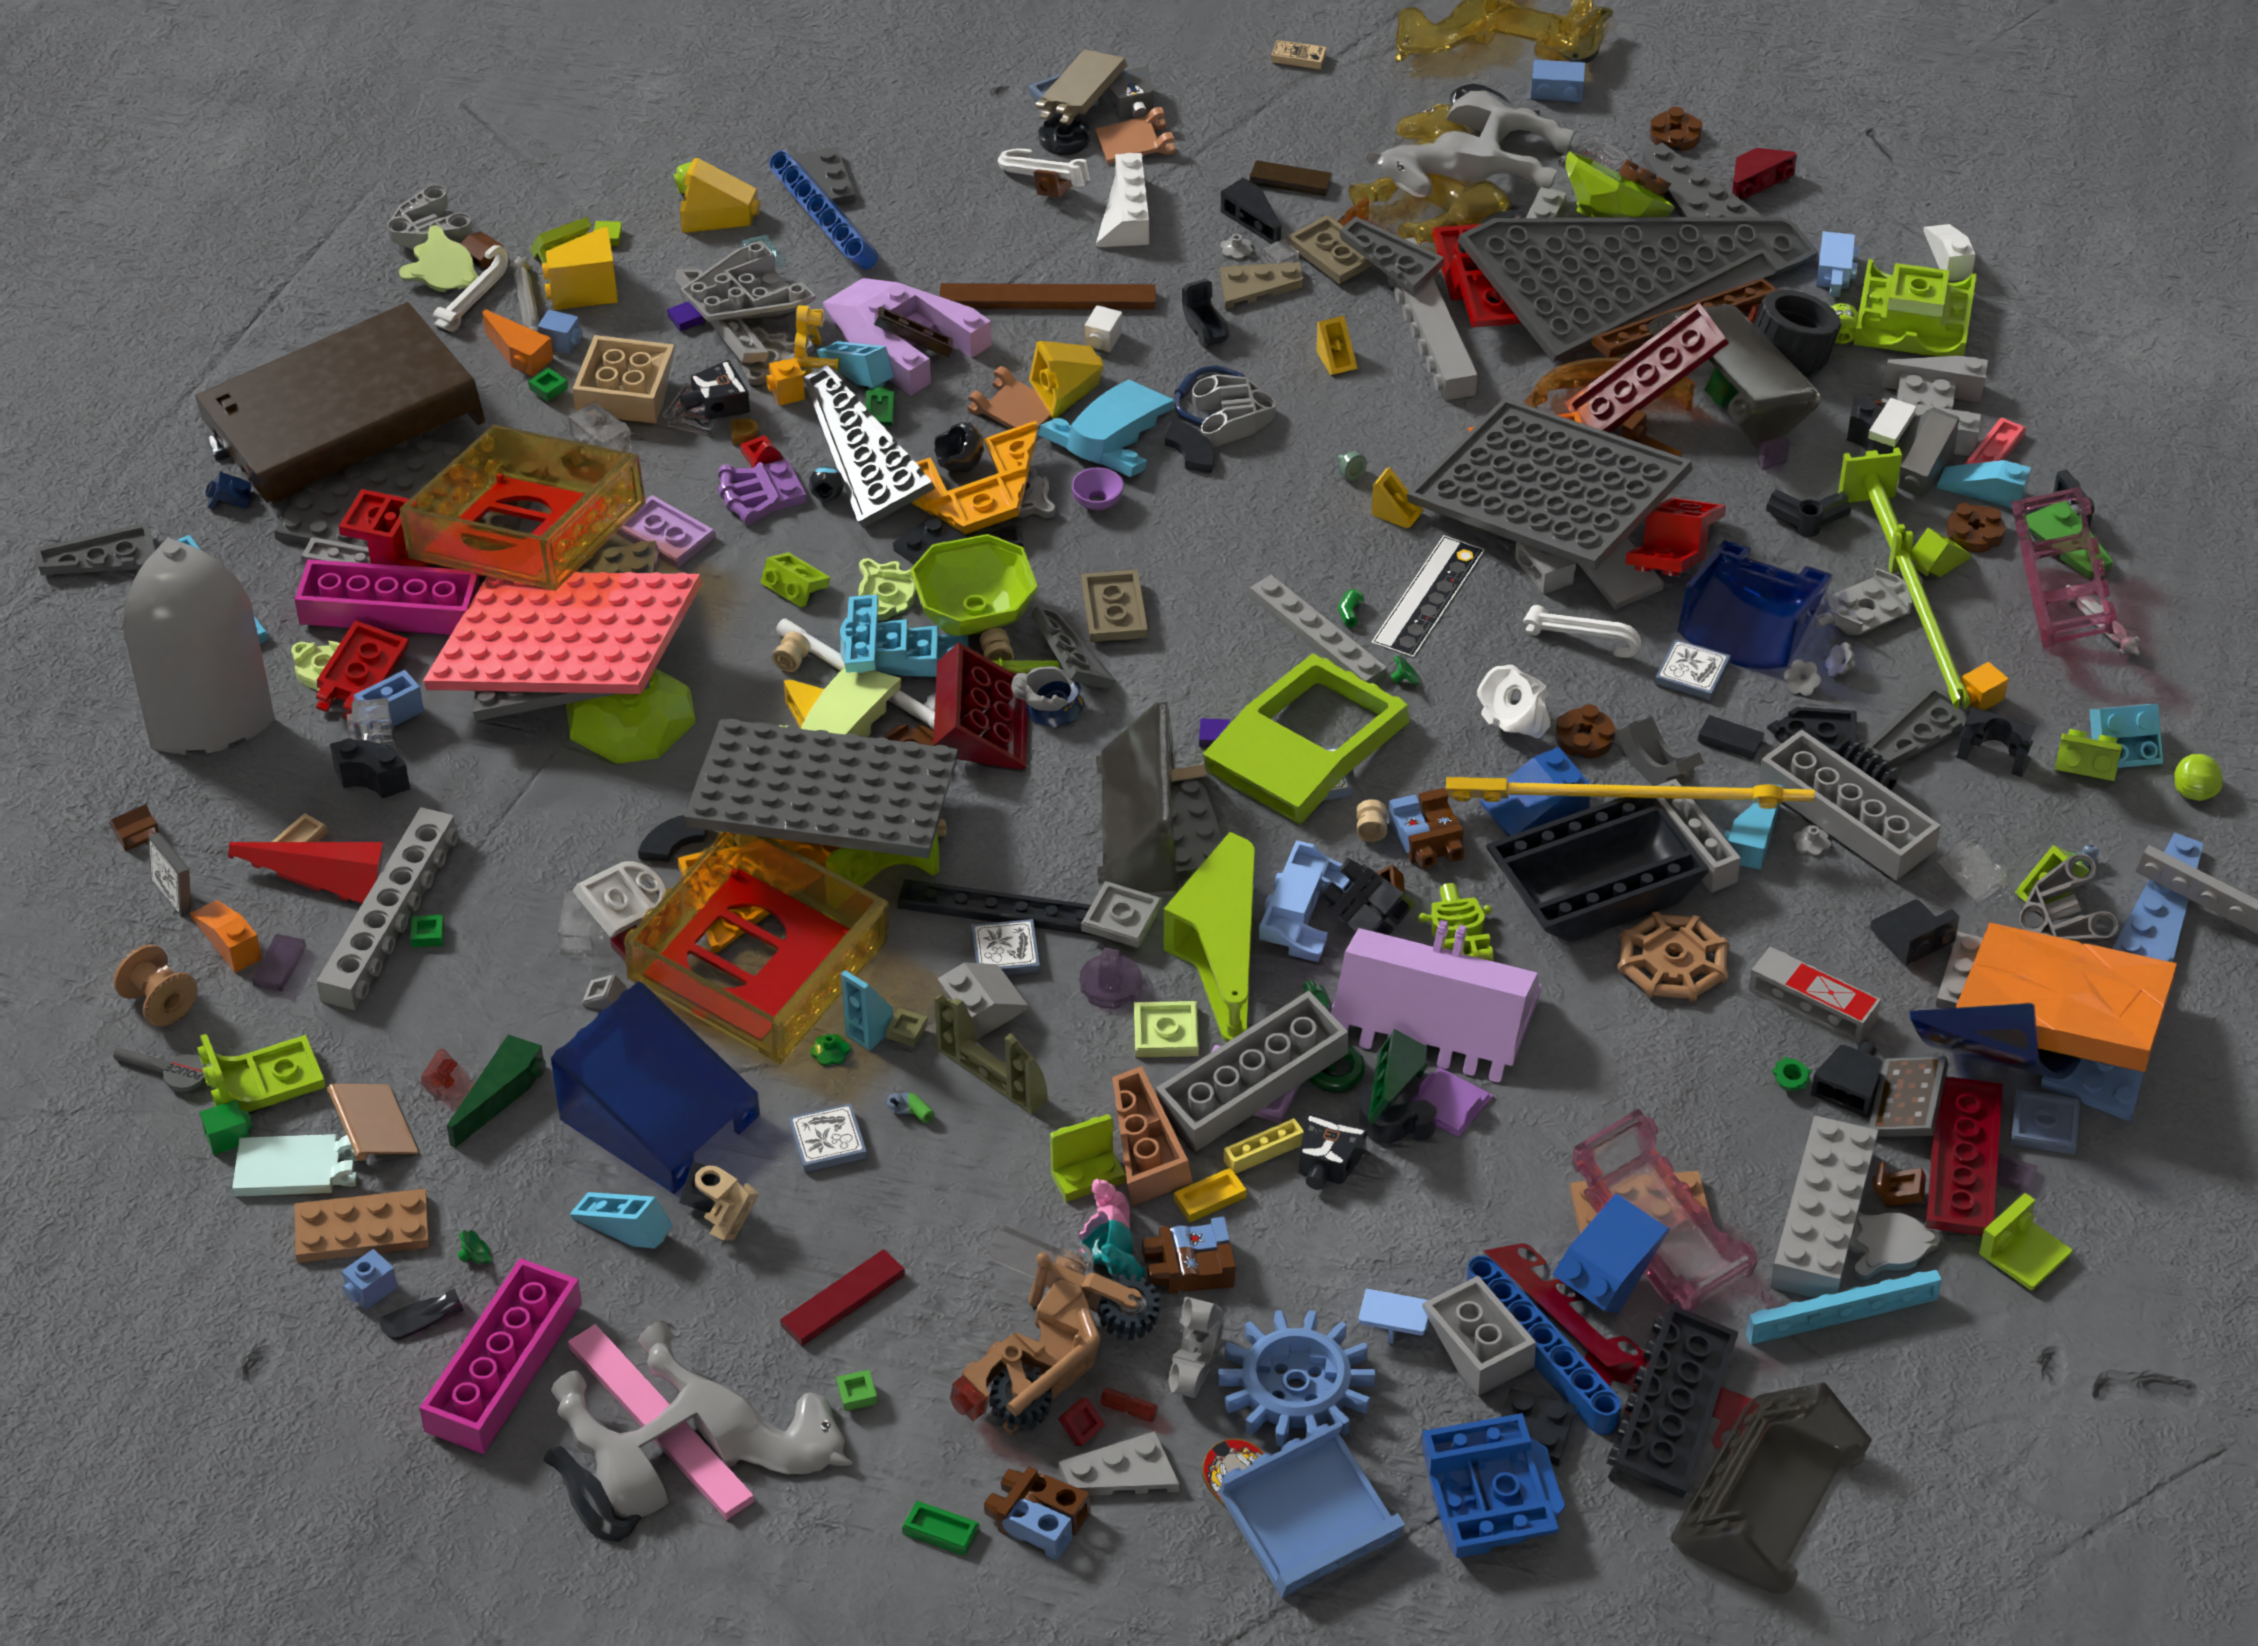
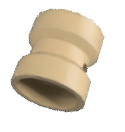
M991 628L982 633L980 645L984 651V657L989 660H999V657H1002V660L1014 659L1009 636L1004 629Z
M795 631L786 633L781 641V645L776 648L772 655L774 664L786 672L797 671L802 663V659L806 657L811 649L809 640L804 635Z
M1365 800L1357 806V835L1363 841H1380L1387 834V823L1385 821L1387 811L1385 804L1381 801Z

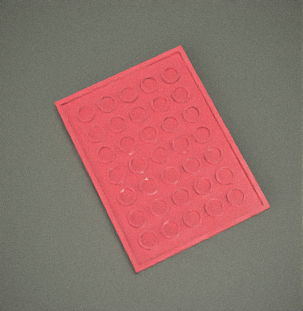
M550 571L544 572L537 579L510 572H490L423 680L426 690L641 694L702 585L700 574H662L657 572L554 573Z

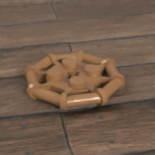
M1656 911L1652 912L1649 918L1633 928L1624 929L1619 936L1621 954L1620 962L1617 965L1618 970L1646 992L1647 997L1661 996L1688 999L1689 1002L1696 1001L1697 996L1718 983H1724L1729 976L1727 971V951L1730 948V944L1726 938H1721L1703 923L1701 916L1666 915ZM1671 928H1680V930L1671 931ZM1653 929L1655 930L1654 932H1652V933H1650L1649 935L1645 936V934L1648 933L1649 931H1651V930H1653ZM1695 933H1698V934H1699L1704 940H1706V941H1703V940H1702L1699 936H1697ZM1635 945L1643 948L1642 955L1633 956V947ZM1668 952H1671L1672 954L1680 953V955L1678 957H1672L1668 955ZM1713 952L1715 954L1714 963L1707 961L1705 954ZM1645 967L1651 974L1654 975L1652 980H1650L1638 968ZM1701 972L1708 974L1695 984L1693 983L1692 978Z

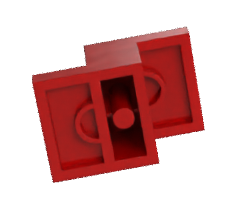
M361 489L339 525L340 535L367 541L371 564L429 568L437 556L425 554V548L444 531L419 525L415 500Z

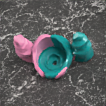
M1095 1179L1091 1190L1095 1196L1098 1208L1097 1213L1090 1217L1089 1222L1084 1225V1231L1079 1233V1237L1082 1240L1078 1244V1252L1081 1255V1259L1093 1265H1106L1113 1278H1119V1275L1125 1274L1126 1280H1130V1275L1133 1274L1137 1275L1135 1281L1140 1282L1141 1278H1145L1146 1275L1145 1269L1132 1255L1133 1236L1130 1231V1207L1127 1198L1122 1192L1116 1191L1115 1186L1107 1181Z

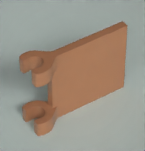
M1162 107L1153 108L1144 117L1095 129L1107 164L1115 163V154L1141 153L1143 156L1155 152L1165 155L1176 153L1175 146L1171 143L1174 142L1172 132L1163 133L1158 139L1154 132V129L1161 130L1166 128L1164 118H1160L1165 117Z
M1003 366L994 371V376L998 378L993 382V387L1000 391L988 401L981 392L976 390L968 398V400L972 401L967 409L970 413L974 415L984 414L1010 429L1033 421H1037L1038 429H1040V425L1046 423L1051 418V414L1036 391L1017 381L1010 371Z

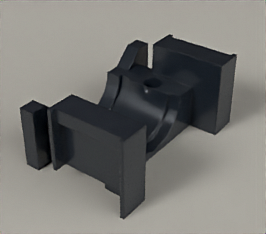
M1972 707L1960 735V747L1956 757L1967 761L1974 745L1981 746L1982 743L1990 740L2000 741L2009 748V755L2015 757L2012 774L2023 777L2031 759L2028 753L2034 742L2031 738L2036 726Z

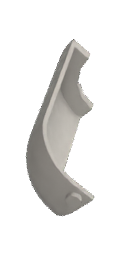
M168 537L145 561L133 581L124 610V637L150 747L158 751L187 755L188 750H205L206 754L228 749V744L242 738L250 740L275 720L253 608L243 586L222 563L198 548Z

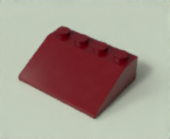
M958 642L937 661L933 746L944 745L948 748L958 749L957 760L1023 770L1026 767L1028 704L1024 699H1017L1013 696L1011 685L1016 675Z

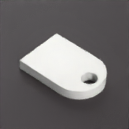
M633 861L621 862L578 883L572 890L610 938L654 916L666 899V889L660 877L649 867ZM641 881L648 883L651 889L643 886Z

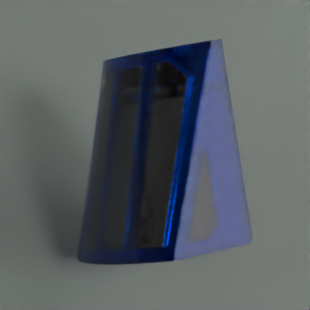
M2033 1003L1910 1011V1019L1917 1034L1926 1045L1932 1048L2054 1079L2069 1077L2081 1061L2079 1057L2038 1048L2036 1012Z

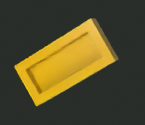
M1228 1168L1174 1192V1202L1189 1223L1245 1199L1247 1190L1233 1170Z

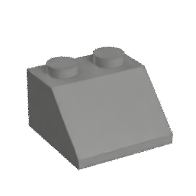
M964 962L937 978L944 997L951 1000L958 998L964 1001L973 1021L976 1040L1029 1009L1028 1004L998 964Z

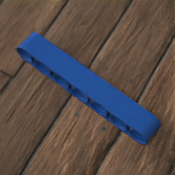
M784 150L775 152L769 161V167L848 259L863 270L872 268L878 260L877 250L800 162Z
M1485 1255L1473 1257L1467 1266L1466 1281L1479 1276L1535 1340L1534 1367L1567 1403L1576 1405V1414L1593 1432L1600 1435H1609L1616 1431L1619 1425L1621 1400L1618 1395L1494 1260Z

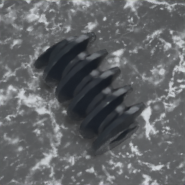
M1848 740L1840 746L1836 752L1838 755L1890 791L1895 787L1901 774V768L1896 766L1891 769V761L1886 760L1882 762L1883 756L1880 754L1873 756V749L1870 747L1864 749L1865 745L1862 741H1858L1853 745L1852 740Z

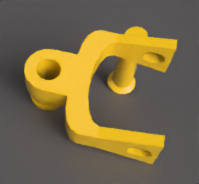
M798 305L794 358H796L799 367L805 368L802 371L803 376L805 377L813 373L812 368L820 369L826 365L839 373L840 357L830 359L808 357L807 355L808 340L815 345H821L822 343L817 326H823L824 310L810 309V306ZM809 334H812L814 338H808Z

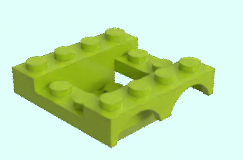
M1868 259L1854 345L1938 357L1964 356L1977 274L1971 273L1966 280L1961 282L1948 283L1949 270L1895 263L1893 275H1890L1878 269L1874 260Z

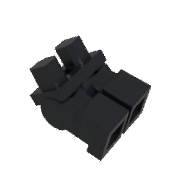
M1350 858L1338 870L1349 879L1346 885L1341 889L1333 881L1329 880L1320 890L1322 896L1329 903L1328 907L1355 932H1357L1358 928L1390 935L1394 928L1385 921L1388 917L1398 925L1415 906L1412 900L1386 879L1382 878L1365 864L1360 865Z

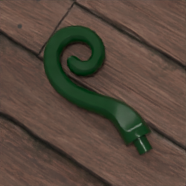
M1313 980L1306 981L1303 984L1305 990L1303 994L1310 991L1331 1013V1003L1325 988L1322 985H1316ZM1348 1046V1054L1339 1060L1349 1061L1351 1063L1350 1071L1343 1075L1334 1076L1322 1070L1308 1080L1323 1091L1333 1093L1349 1091L1356 1087L1363 1079L1366 1067L1364 1058L1358 1050ZM1336 1062L1325 1069L1328 1072L1335 1071Z

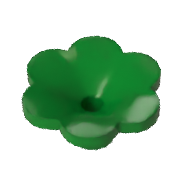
M1396 655L1394 660L1399 669L1391 674L1393 681L1399 684L1404 679H1407L1412 685H1418L1420 680L1416 676L1414 668L1402 655Z
M838 1034L819 1036L815 1040V1045L810 1048L811 1056L816 1058L822 1066H828L832 1063L836 1065L842 1064L845 1061V1055L850 1052L849 1043L843 1041L842 1037Z
M463 1230L459 1233L463 1249L458 1252V1257L462 1262L466 1263L473 1259L475 1263L480 1265L482 1263L488 1264L491 1261L488 1245L479 1238L476 1232L473 1230L468 1232Z

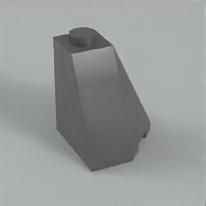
M1935 407L1926 410L1924 414L1913 417L1903 433L1898 488L1922 498L1925 497L1943 473L1944 468L1953 459L1960 417Z

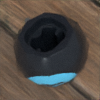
M822 466L811 474L809 488L812 495L818 500L832 501L844 490V479L841 472L836 468Z

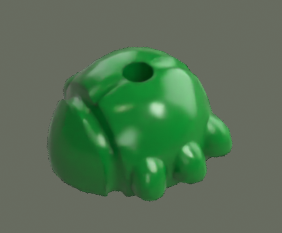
M1783 1057L1782 1061L1776 1062V1068L1772 1069L1776 1083L1786 1091L1804 1090L1807 1086L1806 1084L1811 1081L1809 1075L1812 1071L1796 1059Z

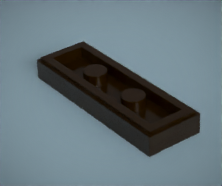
M1258 160L1255 161L1250 174V182L1256 185L1322 196L1327 195L1332 181L1331 172Z
M878 307L874 317L875 326L949 358L953 350V339L886 308Z

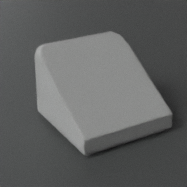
M616 974L591 980L582 1004L584 1007L619 1011L626 996L627 987Z

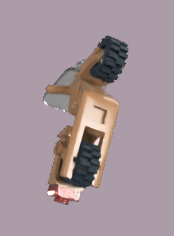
M997 1225L991 1234L988 1254L996 1263L1034 1279L1028 1303L1032 1307H1037L1034 1324L1037 1328H1040V1340L1036 1341L1015 1332V1334H1011L1003 1342H995L986 1352V1356L978 1362L973 1361L967 1365L961 1377L952 1383L950 1400L952 1406L959 1414L966 1415L973 1422L987 1412L989 1401L993 1417L998 1415V1423L1003 1425L1004 1430L1008 1434L1012 1435L1018 1429L1019 1431H1025L1026 1425L1033 1429L1036 1428L1037 1421L1041 1424L1045 1420V1416H1048L1051 1402L1094 1366L1101 1339L1090 1310L1098 1313V1317H1101L1100 1323L1102 1327L1108 1325L1106 1331L1110 1335L1115 1330L1117 1331L1116 1338L1122 1339L1123 1334H1128V1340H1134L1135 1334L1140 1339L1145 1336V1332L1150 1333L1153 1330V1326L1156 1325L1161 1303H1159V1292L1154 1293L1156 1287L1153 1284L1147 1287V1279L1144 1277L1138 1282L1135 1281L1137 1275L1131 1274L1130 1280H1126L1124 1274L1119 1275L1117 1282L1115 1278L1110 1280L1096 1273H1090L1085 1276V1272H1089L1094 1267L1092 1261L1094 1259L1093 1253L1085 1244L1072 1242L1067 1246V1250H1061L1008 1226ZM1046 1285H1047V1286L1050 1288V1290L1047 1292V1294H1046V1295L1044 1296V1298L1042 1299L1043 1294H1044V1291H1045V1288H1046ZM992 1384L991 1392L989 1393L987 1388Z

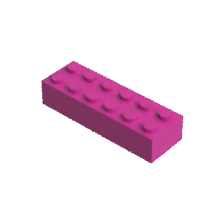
M308 559L294 600L299 624L350 628L356 620L381 630L451 635L479 590L480 580L473 570Z
M519 1258L419 1407L424 1432L484 1454L580 1308L582 1299L579 1280Z

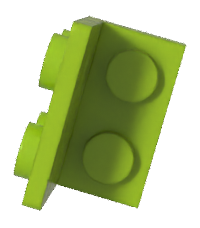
M2069 729L2068 734L2062 733L2054 770L2115 781L2120 753L2123 745L2117 744L2118 738L2099 735L2098 740L2086 738L2087 732Z
M1110 1114L1093 1117L1088 1121L1070 1127H1063L1050 1133L1051 1175L1065 1202L1092 1194L1091 1189L1095 1179L1105 1180L1113 1186L1126 1182V1174L1113 1151V1119Z
M2024 1193L1984 1229L1979 1254L2029 1290H2034L2071 1256L2072 1249L2033 1222L2035 1218L2033 1214L2035 1199Z

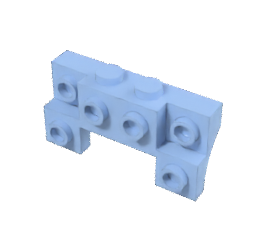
M1296 840L1283 873L1278 872L1276 875L1274 894L1267 896L1264 907L1265 915L1259 926V940L1288 946V955L1319 962L1327 942L1328 932L1308 926V923L1321 894L1320 890L1331 880L1342 889L1349 881L1347 877L1338 871L1342 863L1329 858L1314 844Z

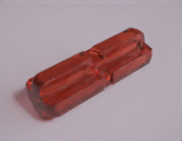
M1105 1388L1101 1395V1405L1124 1413L1128 1411L1127 1414L1149 1422H1153L1158 1412L1156 1404L1136 1397L1131 1398V1395L1111 1388Z

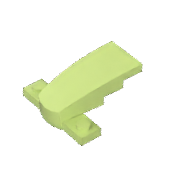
M844 667L816 700L801 729L813 731L826 730L829 733L856 734L860 737H868L871 735V724L886 712V701L901 688V678L878 671L846 673Z

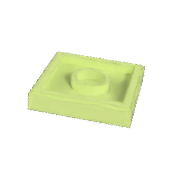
M1197 1001L1134 1002L1135 1057L1199 1056Z

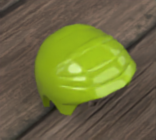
M2202 753L2191 754L2183 758L2177 765L2174 773V783L2176 791L2188 799L2201 801L2209 799L2221 791L2223 776L2220 766L2212 757Z

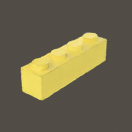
M1293 1118L1224 1148V1162L1228 1168H1231L1237 1174L1300 1147L1304 1131Z

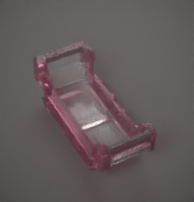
M1637 1109L1576 1145L1571 1162L1575 1172H1580L1587 1181L1589 1188L1583 1192L1588 1203L1597 1214L1617 1193L1670 1228V1231L1643 1274L1666 1303L1674 1304L1679 1301L1682 1304L1681 1308L1692 1312L1699 1308L1703 1301L1744 1276H1752L1758 1261L1757 1255L1749 1243H1743L1740 1240L1732 1243L1726 1233L1720 1232L1713 1224L1709 1211L1703 1206L1700 1207L1693 1198V1193L1688 1184L1684 1181L1681 1182L1674 1174L1670 1161L1664 1156L1661 1157L1655 1150L1656 1134L1658 1133L1657 1126L1650 1117H1645L1640 1109Z

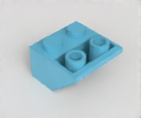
M2158 704L2089 709L2092 739L2098 740L2099 735L2118 738L2117 744L2123 745L2117 768L2163 764Z

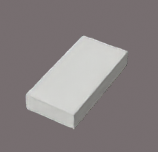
M1890 398L1869 430L1868 438L1895 447L1916 414L1917 406Z

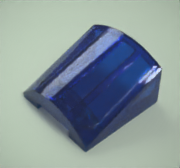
M1723 540L1687 584L1677 632L1691 644L1731 655L1730 664L1753 669L1787 667L1832 580L1833 574L1809 566H1805L1797 574L1750 559L1751 548Z

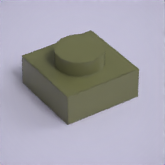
M898 1008L886 1028V1038L915 1047L928 1026L927 1016Z

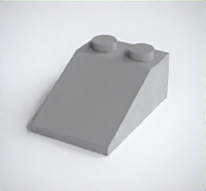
M1479 1276L1423 1303V1310L1459 1374L1478 1396L1534 1368L1535 1340Z

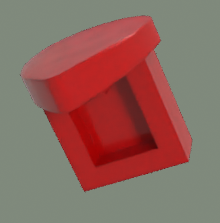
M766 435L740 444L741 453L749 462L751 468H754L759 462L762 465L784 460L780 451L769 441Z

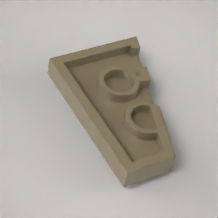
M1300 262L1220 267V280L1225 310L1234 308V303L1244 300L1247 304L1255 302L1257 297L1269 294L1275 296L1303 288Z

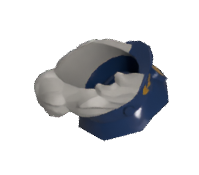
M1057 667L1034 668L1028 674L1018 673L1012 680L1013 696L1026 701L1028 712L1035 723L1054 728L1076 721L1084 708V700L1079 694L1081 690L1080 683L1070 680L1066 672Z

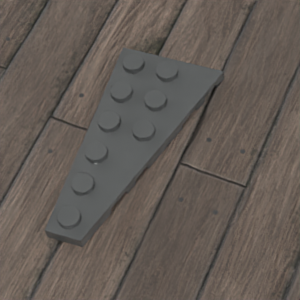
M1660 143L1643 152L1642 162L1648 170L1657 174L1655 180L1659 176L1672 183L1665 195L1670 196L1672 205L1680 217H1764L1665 144Z

